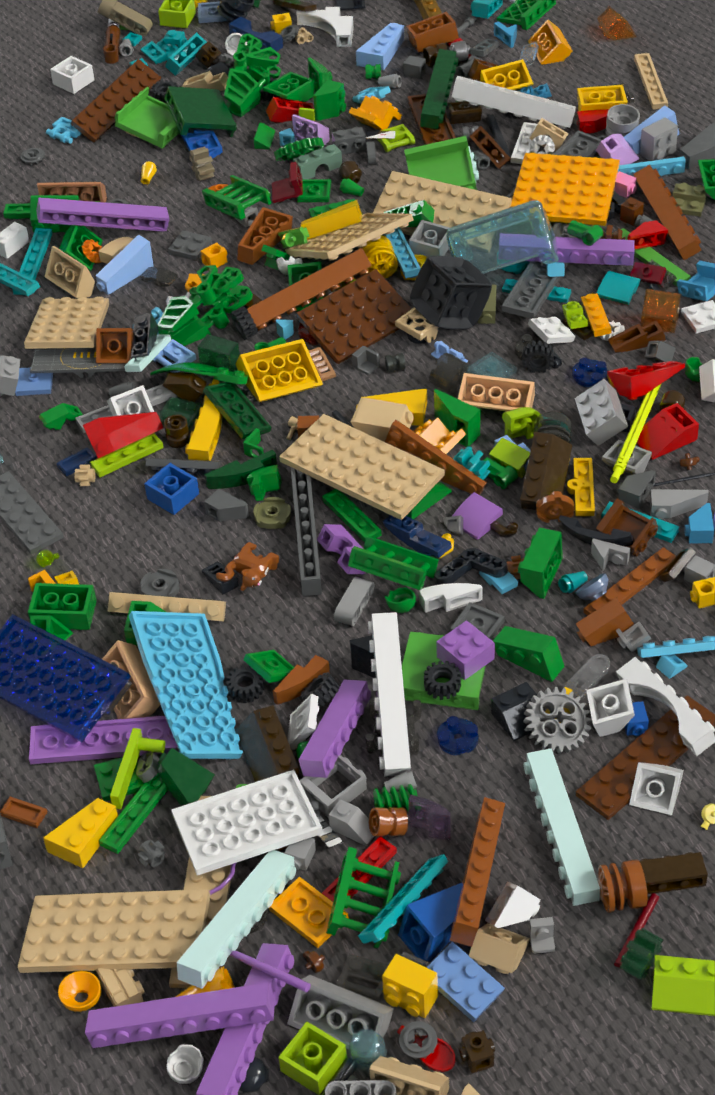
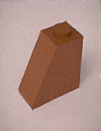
M614 598L577 622L576 625L580 630L577 634L582 642L587 641L590 646H594L620 637L616 630L619 628L623 633L632 627L634 623L618 599Z

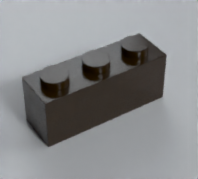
M688 852L676 856L667 855L655 859L646 858L639 861L645 876L647 895L706 886L708 873L701 852Z

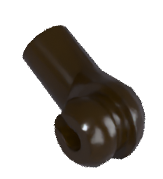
M495 520L490 524V529L501 536L515 535L518 524L509 522L508 526H503Z

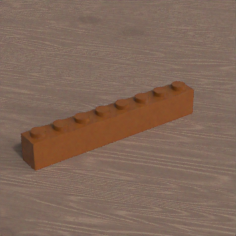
M649 164L634 173L633 176L636 177L639 187L662 225L668 229V235L683 260L702 251L699 246L701 243L697 234L693 235L695 231L691 224L687 226L689 222L686 216H681L683 214L679 205L676 207L677 202L673 196L670 197L672 194L668 187H665L666 184L663 179L659 178L660 175L657 169L653 170Z
M360 248L247 308L248 313L251 314L256 324L255 327L260 331L267 327L266 323L270 321L275 323L276 319H282L281 315L285 313L287 315L292 314L296 311V307L300 305L302 307L307 306L311 303V299L315 297L317 300L322 298L328 290H331V292L340 288L339 284L343 282L345 284L350 283L354 280V276L358 274L360 276L365 275L369 272L368 269L372 265L364 250Z
M484 797L476 823L450 941L470 947L473 945L480 923L505 803Z

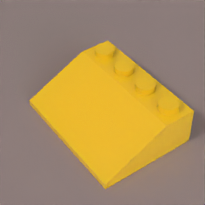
M303 339L241 354L235 364L238 371H244L248 375L246 386L258 402L323 385Z

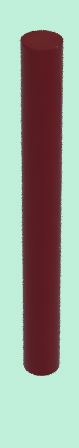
M652 893L650 895L647 906L643 908L614 963L616 967L623 968L659 900L657 894Z

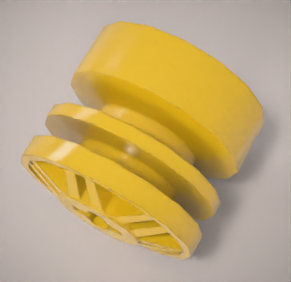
M381 236L380 239L375 241L369 240L365 246L358 248V250L360 248L364 250L372 265L368 269L369 272L377 269L384 278H388L395 273L398 261L388 238Z

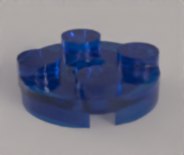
M581 358L573 367L572 377L579 385L592 387L603 379L607 380V364L603 361Z
M449 717L437 730V741L440 748L444 752L456 756L461 755V753L472 752L479 741L477 725L463 718ZM461 734L463 738L454 739V735Z

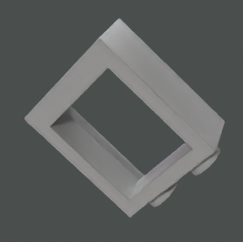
M341 755L338 756L334 768L331 769L327 778L305 776L299 780L309 801L318 802L319 810L328 818L330 812L340 799L349 803L367 789V778L364 772L360 769L357 770L348 758H343ZM339 771L352 784L331 799L317 786Z

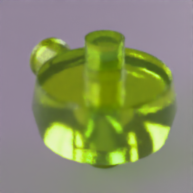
M43 550L37 555L36 561L39 566L46 567L51 565L54 559H59V554Z

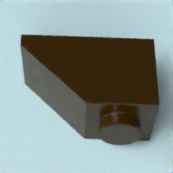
M169 372L162 386L189 404H193L203 394L207 382L194 373Z

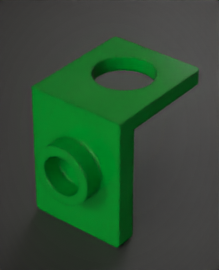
M256 428L243 442L244 454L251 458L257 457L252 452L253 449L259 455L263 454V448L257 446L261 441L260 429Z

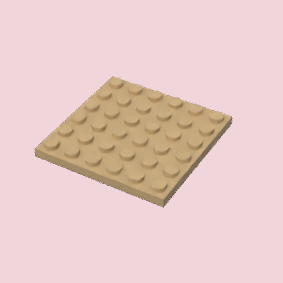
M365 213L362 215L361 222L309 239L306 244L292 246L285 251L290 256H294V258H321L322 260L329 259L330 261L338 258V255L341 253L347 254L352 252V248L356 246H365L369 240L375 241L380 239L382 234H391L398 227L404 228L414 219L412 214Z

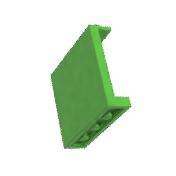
M146 87L136 97H133L128 104H125L120 111H117L115 114V126L163 148L180 132L168 105L149 96V87Z
M466 136L404 150L409 175L477 190Z
M410 632L402 663L404 699L407 701L478 710L486 665L466 680L461 678V688L459 693L456 692V696L450 695V699H447L445 696L443 700H440V696H437L435 699L433 694L429 696L424 689V671L427 670L428 665L432 667L433 662L437 665L438 661H441L437 658L436 641L442 638L443 635ZM442 677L436 679L435 681L439 683H446L450 680L448 678Z

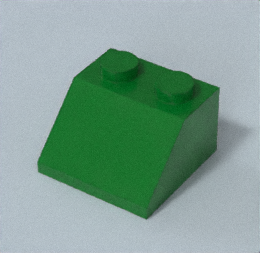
M327 80L313 95L316 121L338 117L346 109L343 83Z

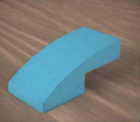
M479 571L482 578L490 586L494 585L501 594L518 586V581L509 572L503 577L496 578Z

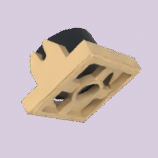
M415 307L395 321V326L407 332L408 339L413 343H431V339H436L439 327L425 319Z

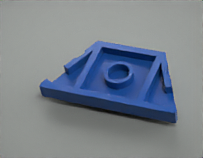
M194 130V133L181 135L189 152L190 150L205 147L208 148L209 157L211 156L212 159L223 152L214 131Z

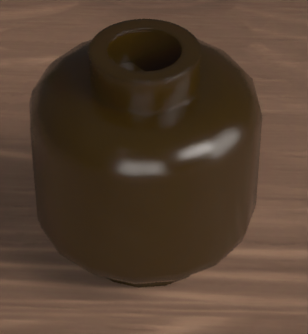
M345 161L340 166L339 175L342 179L349 178L358 183L362 176V171L354 161Z
M675 390L665 392L660 402V410L676 403L684 408V396Z

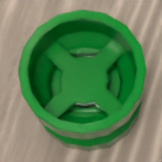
M366 64V79L373 77L379 79L381 77V64H376L375 66Z

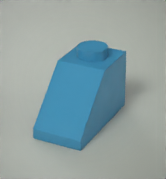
M706 503L689 517L688 525H685V536L689 537V543H713L714 526L710 503Z

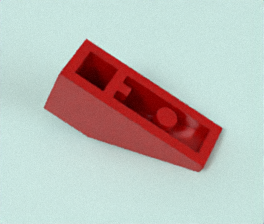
M273 97L266 112L270 121L282 123L291 121L292 115L299 116V108L314 109L312 103Z
M609 109L577 111L578 130L584 133H596L606 129Z
M657 220L643 222L628 235L627 240H634V249L663 245L668 229Z

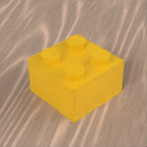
M395 954L382 975L384 999L393 1007L399 1006L406 1009L414 1017L426 1018L438 998L437 972Z

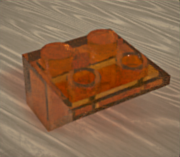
M646 289L641 315V327L657 320L664 332L675 333L679 318L681 294Z

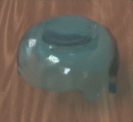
M360 1030L353 1035L349 1043L351 1057L357 1064L363 1067H370L380 1056L385 1057L387 1054L383 1037L374 1030Z

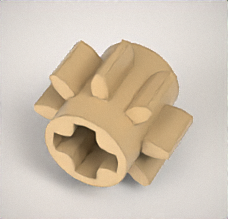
M80 465V469H75V482H80V486H90V482H95V469H90V465Z

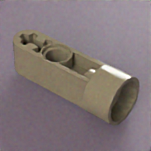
M102 0L99 6V14L138 35L146 36L153 26L149 18L117 0Z

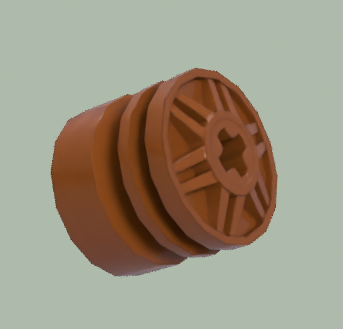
M638 859L623 861L621 863V872H619L615 863H610L609 869L605 864L599 865L598 884L600 886V898L608 913L614 912L615 906L618 911H622L625 899L631 909L647 906L646 881Z

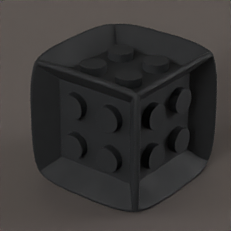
M431 256L426 259L418 273L411 290L410 301L425 319L437 327L444 329H469L479 320L489 299L492 284L478 268L467 260L453 256Z

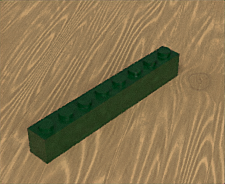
M439 49L421 113L420 127L438 129L439 124L443 123V117L458 65L457 51Z

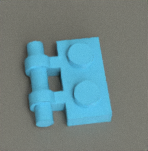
M389 86L371 87L359 92L352 100L353 102L362 103L365 96L370 98L375 96L381 99L386 97L385 94L391 91Z
M61 117L52 124V130H46V134L50 135L51 138H57L61 142L69 144L73 142L71 136L77 138L82 133L71 125L72 120Z

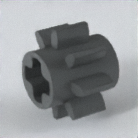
M152 840L145 841L139 847V861L145 867L148 864L151 867L160 865L165 858L164 846L158 840L155 843Z

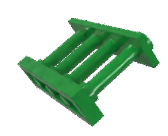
M234 175L230 176L232 184L217 192L208 188L202 190L206 205L239 220L246 218L244 211L259 201L267 205L271 204L268 189Z
M367 536L364 549L356 546L352 548L348 566L421 590L426 576L435 577L439 559Z
M348 847L343 857L326 933L335 936L338 928L342 929L343 927L362 932L368 924L346 918V915H343L344 909L348 907L377 916L392 900L394 887L398 884L401 872L398 871L400 862L395 861L391 870L388 871L359 862V859L355 858L357 849ZM358 870L387 879L386 889L354 880L355 877L351 876L352 871ZM355 889L384 898L382 908L350 899V896L347 895L348 890ZM389 929L384 932V938L374 943V948H379L382 941L386 942Z

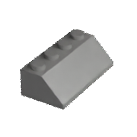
M312 975L301 979L310 983L311 987L308 992L297 988L287 1024L301 1029L307 1021L344 1043L346 1049L373 1059L388 1030L394 1008Z

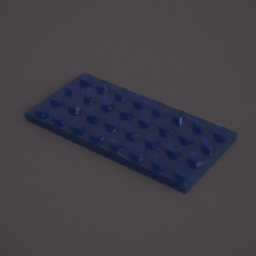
M12 614L0 629V699L70 737L83 742L131 676L128 672Z

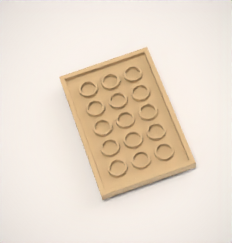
M48 297L43 299L24 342L25 349L94 348L96 344V328L102 327L109 307V298L79 297L78 299L64 297L54 299Z

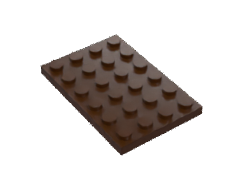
M375 269L297 312L296 318L335 363L340 364L352 357V354L362 346L368 348L399 330L400 328L395 326V321L412 308Z

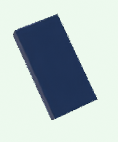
M87 447L57 462V467L67 477L75 473V469H80V465H90V462L96 460L97 456Z

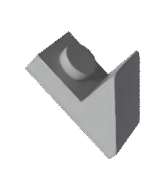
M593 538L591 554L602 571H604L608 561L627 566L630 548Z

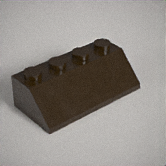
M534 432L520 498L521 508L537 510L536 502L543 497L551 495L554 491H560L563 495L572 444L554 434Z
M274 706L253 711L235 729V732L239 734V742L254 781L258 782L291 770L295 771L300 780L299 767Z

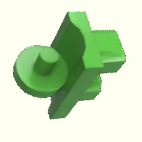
M306 227L289 229L278 233L281 237L283 248L302 245L308 242L309 233Z

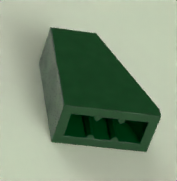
M173 748L170 749L168 754L163 753L157 762L160 765L157 771L158 775L180 806L198 801L215 776V774Z

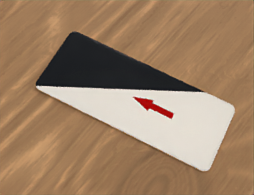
M366 131L365 136L366 138H395V131Z

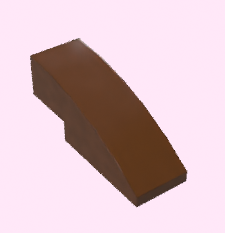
M656 320L644 327L637 324L609 338L608 341L615 352H628L647 347L649 341L663 342L666 340V337Z

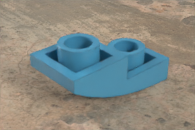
M547 83L534 89L532 86L517 90L518 92L541 98L552 96Z

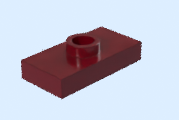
M635 262L630 276L639 278L643 282L661 285L667 269L661 266Z

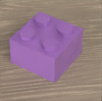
M467 620L436 641L437 658L444 664L445 661H449V665L454 663L455 668L458 666L461 678L464 680L495 659V643Z

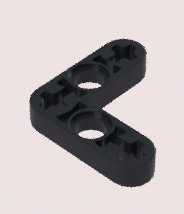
M469 548L435 573L438 585L452 584L470 569L474 568L492 577L500 578L508 573L505 560L476 548Z

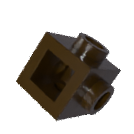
M208 41L199 49L195 57L209 68L211 65L219 62L221 52Z
M484 1030L470 1032L461 1037L460 1057L463 1062L467 1061L472 1074L494 1067L493 1052H495V1046L491 1038L487 1039Z

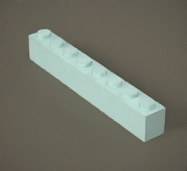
M552 748L527 753L524 771L526 775H530V789L536 793L535 804L537 809L542 811L540 814L543 826H547V840L549 844H553L552 854L554 861L559 862L560 865L558 867L560 879L565 880L566 883L564 886L567 899L571 898L573 906L599 901L600 886Z
M276 850L269 851L177 961L178 980L202 989L208 981L213 979L218 968L225 964L227 957L232 951L237 949L239 942L244 936L249 934L251 927L261 919L267 907L269 908L276 896L283 892L288 881L294 878L296 867H294L293 856Z

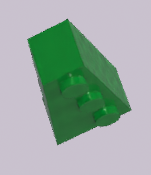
M505 626L493 640L497 656L551 682L565 667L556 638L553 636Z

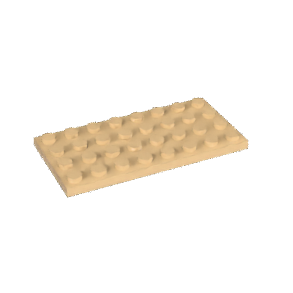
M392 171L373 213H384V211L425 200L435 210L433 223L452 228V246L490 254L502 227L503 220L506 218L512 204V198ZM404 227L400 229L403 234L412 236L417 227Z
M325 414L279 456L280 462L400 520L445 475L444 469Z
M209 889L35 896L18 963V970L20 973L94 971L98 968L111 970L177 968V961L205 929L210 901Z

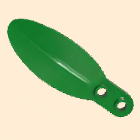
M192 362L169 365L150 373V376L170 371H185L213 376L216 380L234 384H247L248 375L244 371L236 370L231 372L228 368H216Z

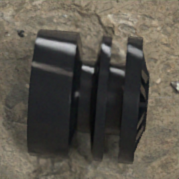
M221 0L217 10L221 16L233 22L239 17L246 18L247 12L250 11L255 1Z

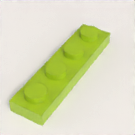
M155 433L150 434L91 461V467L95 469L99 477H102L164 448L163 442Z

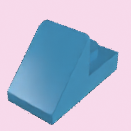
M500 22L494 23V36L512 48L517 36V25L515 24L507 28Z

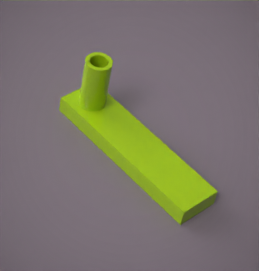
M132 729L110 794L112 805H115L116 809L122 808L140 751L164 753L165 740L143 738L141 729Z

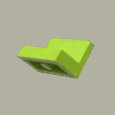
M501 438L489 453L490 458L504 467L512 466L517 471L518 476L523 478L526 474L524 465L529 460L530 452Z

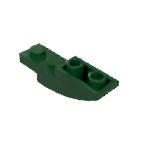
M270 450L242 464L235 460L205 474L206 487L208 489H224L248 484V475L255 470L277 465L276 453Z

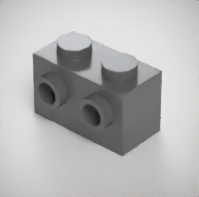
M362 127L332 132V143L342 151V154L366 150V136Z

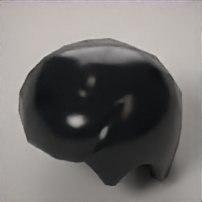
M254 1057V1060L249 1064L245 1081L242 1082L239 1091L244 1093L256 1092L260 1090V1087L265 1082H268V1068L261 1059Z

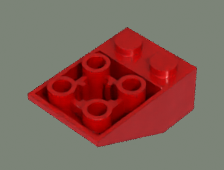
M676 403L662 409L643 426L636 444L640 448L652 452L650 459L654 460L698 439L699 423Z

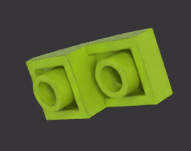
M571 301L562 305L566 321L571 329L588 327V320L583 315V307L579 302Z

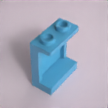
M699 261L696 264L697 273L688 281L679 279L677 281L678 293L681 296L708 301L715 295V264Z

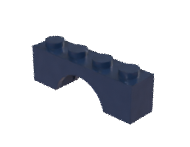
M239 17L229 23L230 34H251L261 40L262 47L260 49L271 47L277 52L283 48L282 35L276 32H255L252 30L251 21L243 17Z

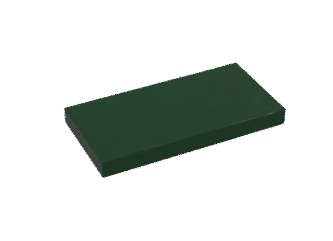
M224 382L204 387L203 392L241 439H245L256 428L260 429V435L271 431L272 427L236 384Z

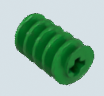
M408 784L406 791L403 785L399 786L398 792L394 786H391L390 793H388L385 787L382 788L381 794L377 788L373 790L375 808L389 809L405 806L407 812H410L411 805H413L416 811L419 810L417 790L411 784Z

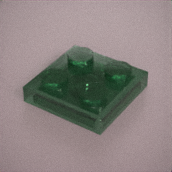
M170 397L158 416L164 426V421L167 417L176 414L182 415L187 419L188 431H190L199 416L200 407H203V404Z

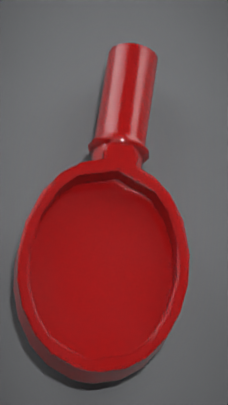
M400 1026L397 1033L400 1034L405 1026ZM415 1034V1041L412 1043H417L422 1048V1041L425 1039H420ZM437 1038L434 1052L426 1058H420L424 1065L437 1072L451 1070L456 1062L451 1046Z

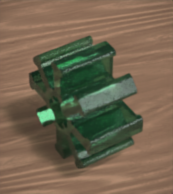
M644 928L638 929L635 932L634 940H630L626 946L629 949L622 955L620 969L639 980L645 979L650 966L652 968L654 966L655 955H658L662 950L663 946H661L663 939Z

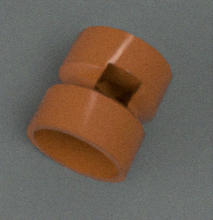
M373 808L370 811L369 829L373 836H385L388 834L390 836H404L406 834L408 816L404 808Z

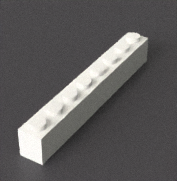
M460 76L456 77L451 96L459 102L464 100L468 101L471 105H484L486 109L495 108L499 109V112L502 113L511 112L517 117L526 116L532 121L543 118L564 129L571 127L576 106Z
M397 612L372 614V620L368 621V633L372 634L373 640H369L370 653L374 652V659H371V670L376 672V678H373V691H377L378 696L374 698L375 710H379V717H376V729L381 731V737H378L377 741L378 750L382 749L383 757H379L380 770L384 769V777L397 776L404 771L410 772L411 764Z

